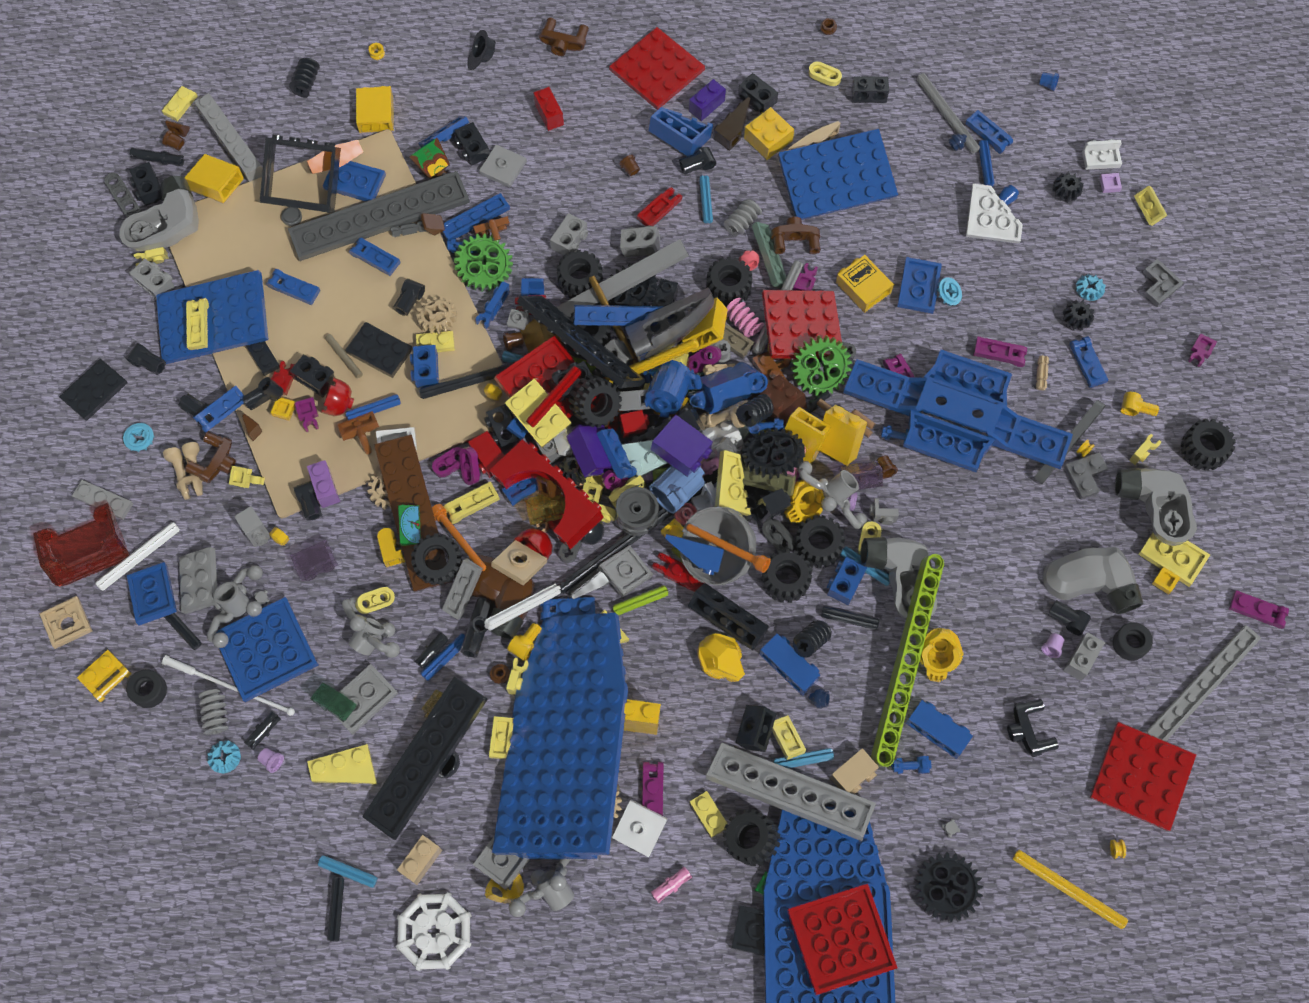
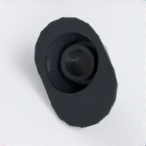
M480 30L474 38L467 60V66L470 70L476 69L481 62H487L493 57L496 42L488 37L485 30Z

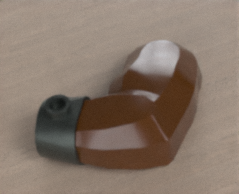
M478 555L486 565V570L481 572L471 596L491 600L496 605L491 616L534 595L535 584L532 578L526 584L521 585L491 567L492 561L495 558ZM528 611L490 632L512 640L521 628Z

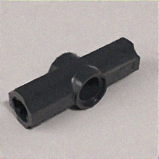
M487 598L477 599L470 622L465 628L466 634L460 652L466 657L476 658L478 656L485 632L488 630L485 628L484 621L490 618L494 604Z

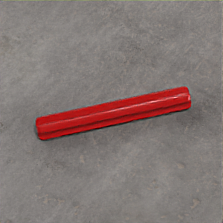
M576 366L571 368L527 418L526 422L528 425L535 427L580 376V369Z

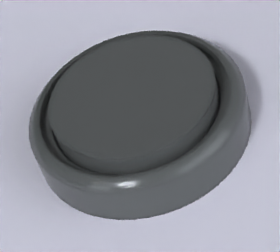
M288 207L283 210L281 219L287 226H296L302 220V213L298 208Z

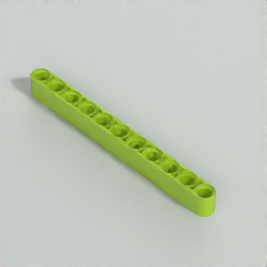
M938 554L927 556L920 563L871 753V759L878 767H888L893 764L944 567V560ZM930 559L935 562L934 569L929 565ZM925 578L930 581L929 588L924 583ZM920 597L925 599V607L921 606L919 602ZM915 616L920 618V626L916 625L914 621ZM911 635L916 639L915 645L910 643ZM906 654L911 658L909 665L904 660ZM901 674H904L906 677L905 684L900 682ZM896 693L901 696L899 704L894 699ZM891 713H894L896 716L894 723L889 719ZM887 732L891 735L889 743L884 739V735ZM881 752H883L886 755V760L884 763H882L879 759V755Z

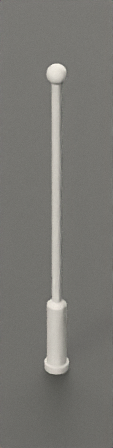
M165 655L162 660L163 665H168L190 675L195 674L239 692L237 687L198 672L194 667L172 659L168 655ZM259 696L253 698L285 711L289 716L295 713L293 708L283 707Z

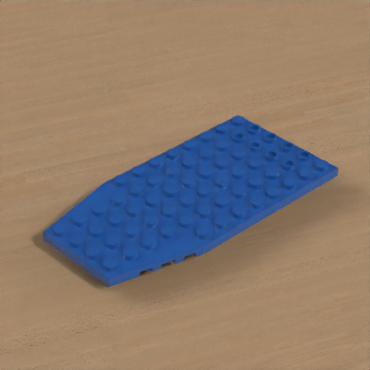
M616 613L544 618L541 624L542 630L535 640L534 648H532L528 659L529 666L522 675L521 689L517 690L515 694L512 718H514L513 732L505 762L492 853L495 855H516L521 859H597L598 855H609L625 722L624 709L628 695V686L625 683L626 671L622 656H624L623 648H621L619 616Z
M825 807L828 810L835 809V807ZM781 810L778 824L779 830H777L780 834V839H777L780 846L774 848L777 851L776 855H771L772 860H770L763 891L765 1003H895L894 970L815 996L787 912L790 908L868 884L893 953L890 890L886 883L884 869L879 859L877 845H875L870 822L863 840L860 841ZM851 811L844 812L845 816L849 818L855 816Z

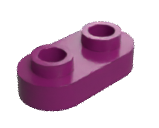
M715 345L707 346L688 359L687 367L690 371L693 369L695 374L701 373L705 365H713L720 361L721 350ZM709 352L712 353V358L708 357ZM694 361L698 364L697 368L693 364Z
M453 448L435 459L432 464L434 474L438 477H447L460 469V461L455 459L459 457V452L463 448ZM442 466L446 467L443 471L439 470Z
M472 447L463 448L459 452L461 474L464 482L467 485L478 483L480 479L478 454Z
M611 469L603 474L602 483L607 489L613 491L618 487L622 488L630 478L619 479L614 470Z

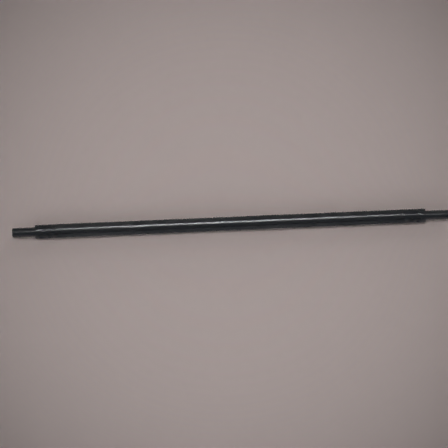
M826 390V392L814 400L811 399L806 402L807 408L805 411L812 413L818 408L817 402L820 399L824 401L831 396L830 393ZM718 469L713 471V474H708L703 478L704 484L709 482L715 484L717 482ZM703 487L695 495H693L686 503H689L693 497L700 495L702 493ZM664 508L658 510V519L655 527L673 513L668 512ZM626 534L558 583L557 586H560L561 593H566L595 569H598L599 565L628 545L633 544L644 535L634 536Z

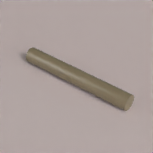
M331 334L325 337L327 342L356 378H360L363 373Z

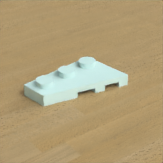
M653 440L622 445L631 466H634L637 470L636 477L639 475L643 476L667 464L665 460L650 450Z

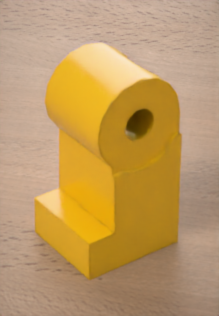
M390 528L381 529L378 532L377 538L386 568L404 563L405 559L402 551L396 550L397 539L393 530Z

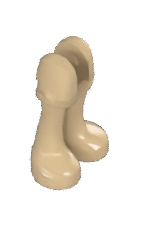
M740 401L711 415L704 412L699 416L704 428H713L725 420H731L736 428L744 427L745 425L736 416V410L748 401Z
M196 442L184 444L182 452L187 464L189 461L197 464L199 444ZM176 447L165 449L163 451L164 459L171 462L174 466L177 476L176 486L185 500L190 499L189 484H193L197 496L203 495V481L192 474L188 477L186 476L181 450Z

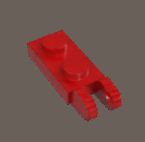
M672 187L668 188V190L663 194L661 193L637 215V220L645 226H654L681 202L682 195L677 194L673 199L669 200L674 194L675 189Z
M659 553L657 557L669 564L668 569L658 563H653L652 568L663 574L664 577L693 592L704 584V582L695 579L682 562L674 558L672 559L663 553Z

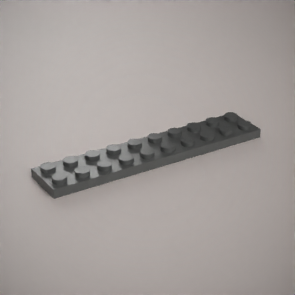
M458 171L288 228L298 258L302 261L355 243L359 238L366 239L391 230V227H401V225L421 220L422 213L439 214L468 204L470 200Z

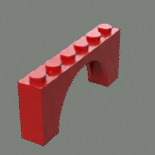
M522 439L489 471L506 490L519 481L536 478V476L551 480L558 485L565 495V510L561 521L553 531L557 538L571 550L604 518L601 513L602 508L596 501L591 502L588 499V494L583 489L578 490L571 478H565L558 466L555 465L553 467L549 464L551 461L546 455H540L534 444L531 442L527 443Z

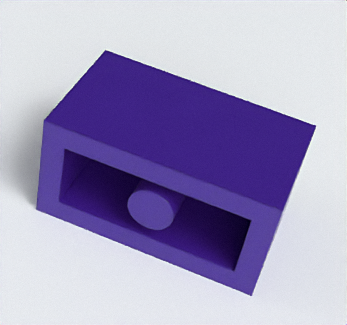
M714 79L711 80L689 99V112L700 121H703L725 102L726 89Z

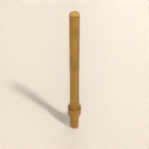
M590 277L589 281L601 305L610 306L596 277ZM612 326L619 341H624L633 358L630 363L632 365L638 363V357L635 351L632 350L621 326Z

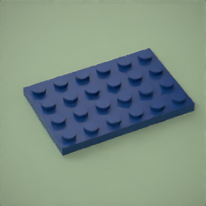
M879 129L778 153L794 215L802 220L898 196Z
M259 270L156 295L161 358L165 360L166 364L269 340L262 273ZM206 298L209 303V308L207 309L208 348L189 350L187 348L186 303L187 301L194 300L196 302L199 299Z

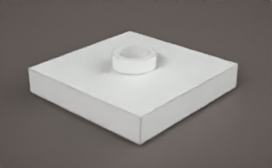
M630 800L612 838L650 857L668 819Z

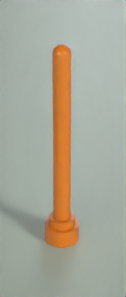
M434 505L432 510L435 520L445 526L469 558L483 568L482 571H485L486 565L447 518V511L443 505Z
M692 524L686 526L687 531L753 563L756 570L762 573L767 571L771 562L770 558L764 555L755 556Z

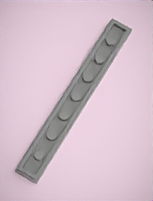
M679 239L599 283L608 301L687 258L689 255L683 242ZM592 287L559 305L557 308L566 316L571 317V313L574 312V305H601Z
M1244 625L1145 733L1167 741L1258 643L1261 637L1247 625Z

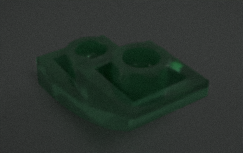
M323 682L310 697L314 703L323 710H328L342 722L346 721L357 706L346 696Z

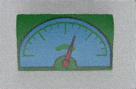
M398 505L401 546L417 545L419 543L418 540L421 539L419 506Z

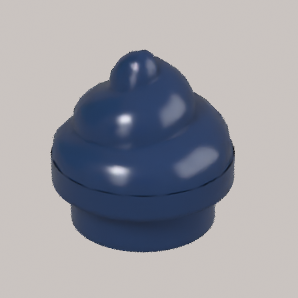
M951 135L948 142L954 151L964 148L967 135Z
M820 688L811 693L808 699L811 700V703L816 708L822 709L823 707H828L830 693Z

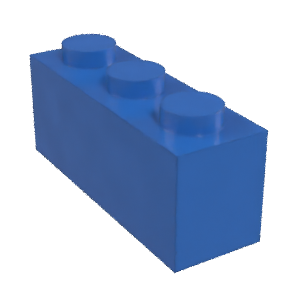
M776 634L760 649L759 655L802 696L819 680V669L814 664H809L805 658L799 656L790 646V642L786 637Z
M921 700L905 723L955 759L961 755L973 737L968 728L954 723L949 715L941 714L928 701L924 702Z

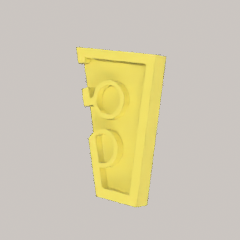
M726 450L720 451L715 507H729L742 515L748 516L751 515L750 508H747L746 498H748L747 490H744L743 486L744 473L740 454Z
M367 744L307 761L312 782L377 784Z

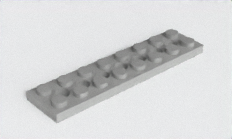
M721 743L706 775L707 780L860 841L863 840L876 805L875 802L724 743ZM735 765L738 770L730 771L727 767ZM755 773L757 778L750 779L746 774ZM773 780L777 785L774 787L768 786L766 781ZM793 788L796 793L788 794L785 789ZM811 795L815 798V801L808 802L805 796ZM831 803L835 806V809L828 810L824 804ZM851 811L855 816L849 818L845 816L844 812Z

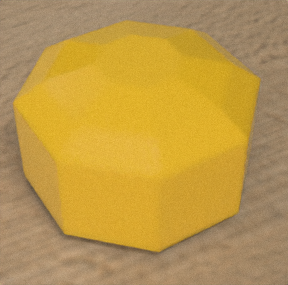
M488 383L484 388L485 395L492 400H499L503 395L502 390L492 383Z
M274 527L269 533L272 540L279 545L285 546L289 541V537L277 527Z

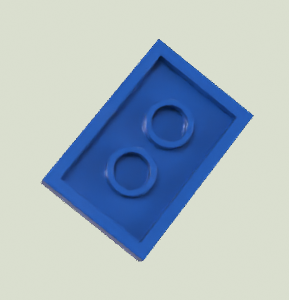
M349 161L339 167L337 193L366 202L373 200L379 192L386 172ZM330 170L322 185L324 190H328Z
M906 257L897 307L933 314L942 263Z
M165 562L127 575L135 621L138 626L177 612L168 566Z

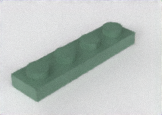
M755 222L752 228L759 251L764 260V266L770 278V283L774 287L782 288L786 274L779 254L775 253L774 241L771 239L769 225Z

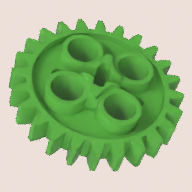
M485 233L483 238H480L478 234H476L475 239L469 236V242L463 240V246L459 245V251L455 252V256L458 258H454V263L457 264L454 269L460 270L457 273V277L463 276L461 282L468 281L467 287L474 285V290L480 287L481 292L487 287L490 292L492 286L496 288L498 283L501 285L502 281L504 282V280L509 279L508 274L512 272L510 267L513 266V262H510L512 255H507L510 249H504L505 243L500 245L499 240L494 241L492 235L489 239ZM477 251L479 255L473 256L470 252ZM494 252L497 257H491L488 253ZM476 268L479 272L472 273L470 269ZM493 269L497 272V274L492 275L488 272V270Z
M818 335L817 341H814L811 337V343L808 344L804 341L805 347L798 346L800 353H794L797 359L791 360V362L796 366L791 367V370L796 373L792 376L794 379H797L796 383L801 385L802 390L807 389L809 394L813 390L816 396H818L820 391L824 393L826 390H829L832 394V388L835 387L839 390L838 384H845L842 379L849 378L846 372L852 370L847 366L852 364V361L848 359L851 355L849 352H846L848 349L842 346V342L840 340L836 342L834 337L830 341L827 335H825L823 340ZM816 351H818L819 358L823 362L822 366L827 375V380H825L824 374L820 369L821 365L816 357ZM826 351H831L829 356L823 357ZM809 358H814L812 363L806 364ZM837 367L834 373H829L831 368ZM819 374V378L813 381L812 377Z

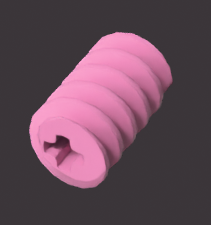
M736 298L726 307L728 309L727 317H729L731 322H734V326L738 327L740 332H743L744 336L749 338L758 333L763 328L764 323L757 324L760 319L758 317L752 319L755 313L751 312L748 314L750 308L746 307L743 309L746 303L741 302L739 304L741 298Z

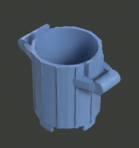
M671 465L649 486V491L657 498L660 506L674 514L704 486L705 481L702 478L704 471L700 467L695 473L692 472L687 477Z

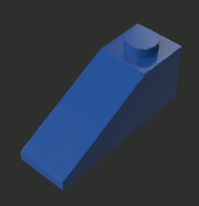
M666 534L665 539L696 566L702 568L703 573L714 575V572H719L725 549Z

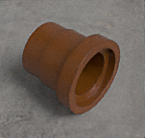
M171 129L166 132L162 141L164 146H170L178 151L181 150L185 143V139L175 134V131Z
M633 154L626 156L619 163V166L624 168L630 177L640 171Z
M521 332L503 333V341L507 351L524 344Z
M888 455L881 456L876 460L880 478L887 479L897 473L898 469Z

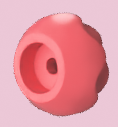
M745 251L738 261L743 260L745 266L748 265L750 271H752L759 264V255L755 251Z
M685 503L675 512V518L681 525L685 526L686 522L697 510L691 503Z

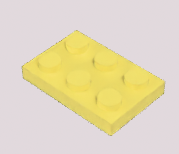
M534 378L508 399L505 404L542 448L572 423L560 408L554 404L535 427L527 424V418L548 396Z
M1153 532L1138 554L1158 568L1162 569L1164 566L1181 577L1179 581L1188 587L1192 585L1210 554L1188 540L1181 545H1167L1158 540Z

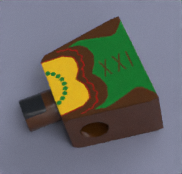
M438 138L409 156L410 160L429 180L435 176L446 175L445 169L450 166Z

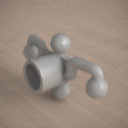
M808 461L799 463L800 468H797L800 477L814 488L823 489L825 497L821 502L823 510L831 512L836 508V505H840L844 516L855 529H859L867 523V517L863 513L853 515L850 511V502L847 498L859 489L857 480L850 472L842 470L830 481L825 478H821L818 481L810 475L812 472L811 463Z
M253 565L250 568H244L238 573L233 582L223 583L216 589L214 600L217 604L214 606L221 612L213 618L207 633V639L215 647L223 648L229 641L225 633H216L220 622L228 623L234 617H239L246 612L252 617H256L262 612L261 604L257 601L250 602L246 596V587L241 585L246 576L251 580H259L263 575L261 567Z
M357 597L343 600L342 607L350 619L351 629L355 631L349 640V645L363 655H371L376 648L384 652L389 658L397 657L400 652V647L397 643L383 644L381 642L382 636L389 638L395 634V626L390 622L380 624L372 618L356 615L354 612L358 611L355 606Z
M561 859L557 863L555 870H550L546 873L541 869L533 871L531 882L537 888L513 900L508 906L510 914L513 917L523 916L526 911L525 903L531 899L538 900L542 897L553 911L567 906L574 898V892L565 878L567 874L566 865L571 859Z

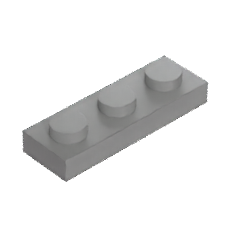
M81 480L72 495L74 499L124 520L133 505L131 501L84 480Z
M469 559L463 560L442 608L443 611L457 620L462 618L483 568Z

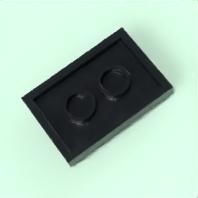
M368 322L364 323L345 349L348 355L391 378L395 376L413 350L411 345Z
M100 358L65 390L59 398L87 421L128 382Z
M739 906L731 949L764 956V910Z

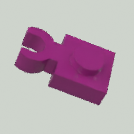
M806 263L803 273L800 272L793 286V291H812L816 282L814 276L817 274L818 267L815 266L814 270L810 271L808 270V263Z
M1200 333L1191 349L1194 353L1189 357L1188 362L1195 358L1199 361L1197 367H1200L1204 363L1205 358L1208 359L1217 341Z
M311 397L295 402L300 422L304 421L303 427L305 431L309 432L308 426L310 424H314L316 430L319 429L318 422L314 419L319 417L314 398Z

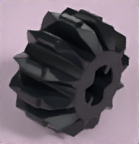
M1069 171L1066 174L1061 173L1053 182L1052 191L1055 192V197L1060 196V201L1063 199L1067 203L1070 200L1075 201L1083 192L1084 183L1081 182V177H1076V173L1070 175Z
M1077 299L1073 303L1069 302L1062 312V315H1064L1063 321L1067 322L1066 327L1073 326V331L1077 327L1080 331L1090 327L1091 322L1094 320V309H1089L1090 304H1084V300L1080 303Z
M572 453L571 457L566 456V461L561 462L562 467L560 469L563 472L562 475L565 478H571L578 486L582 481L586 483L587 477H584L574 453Z

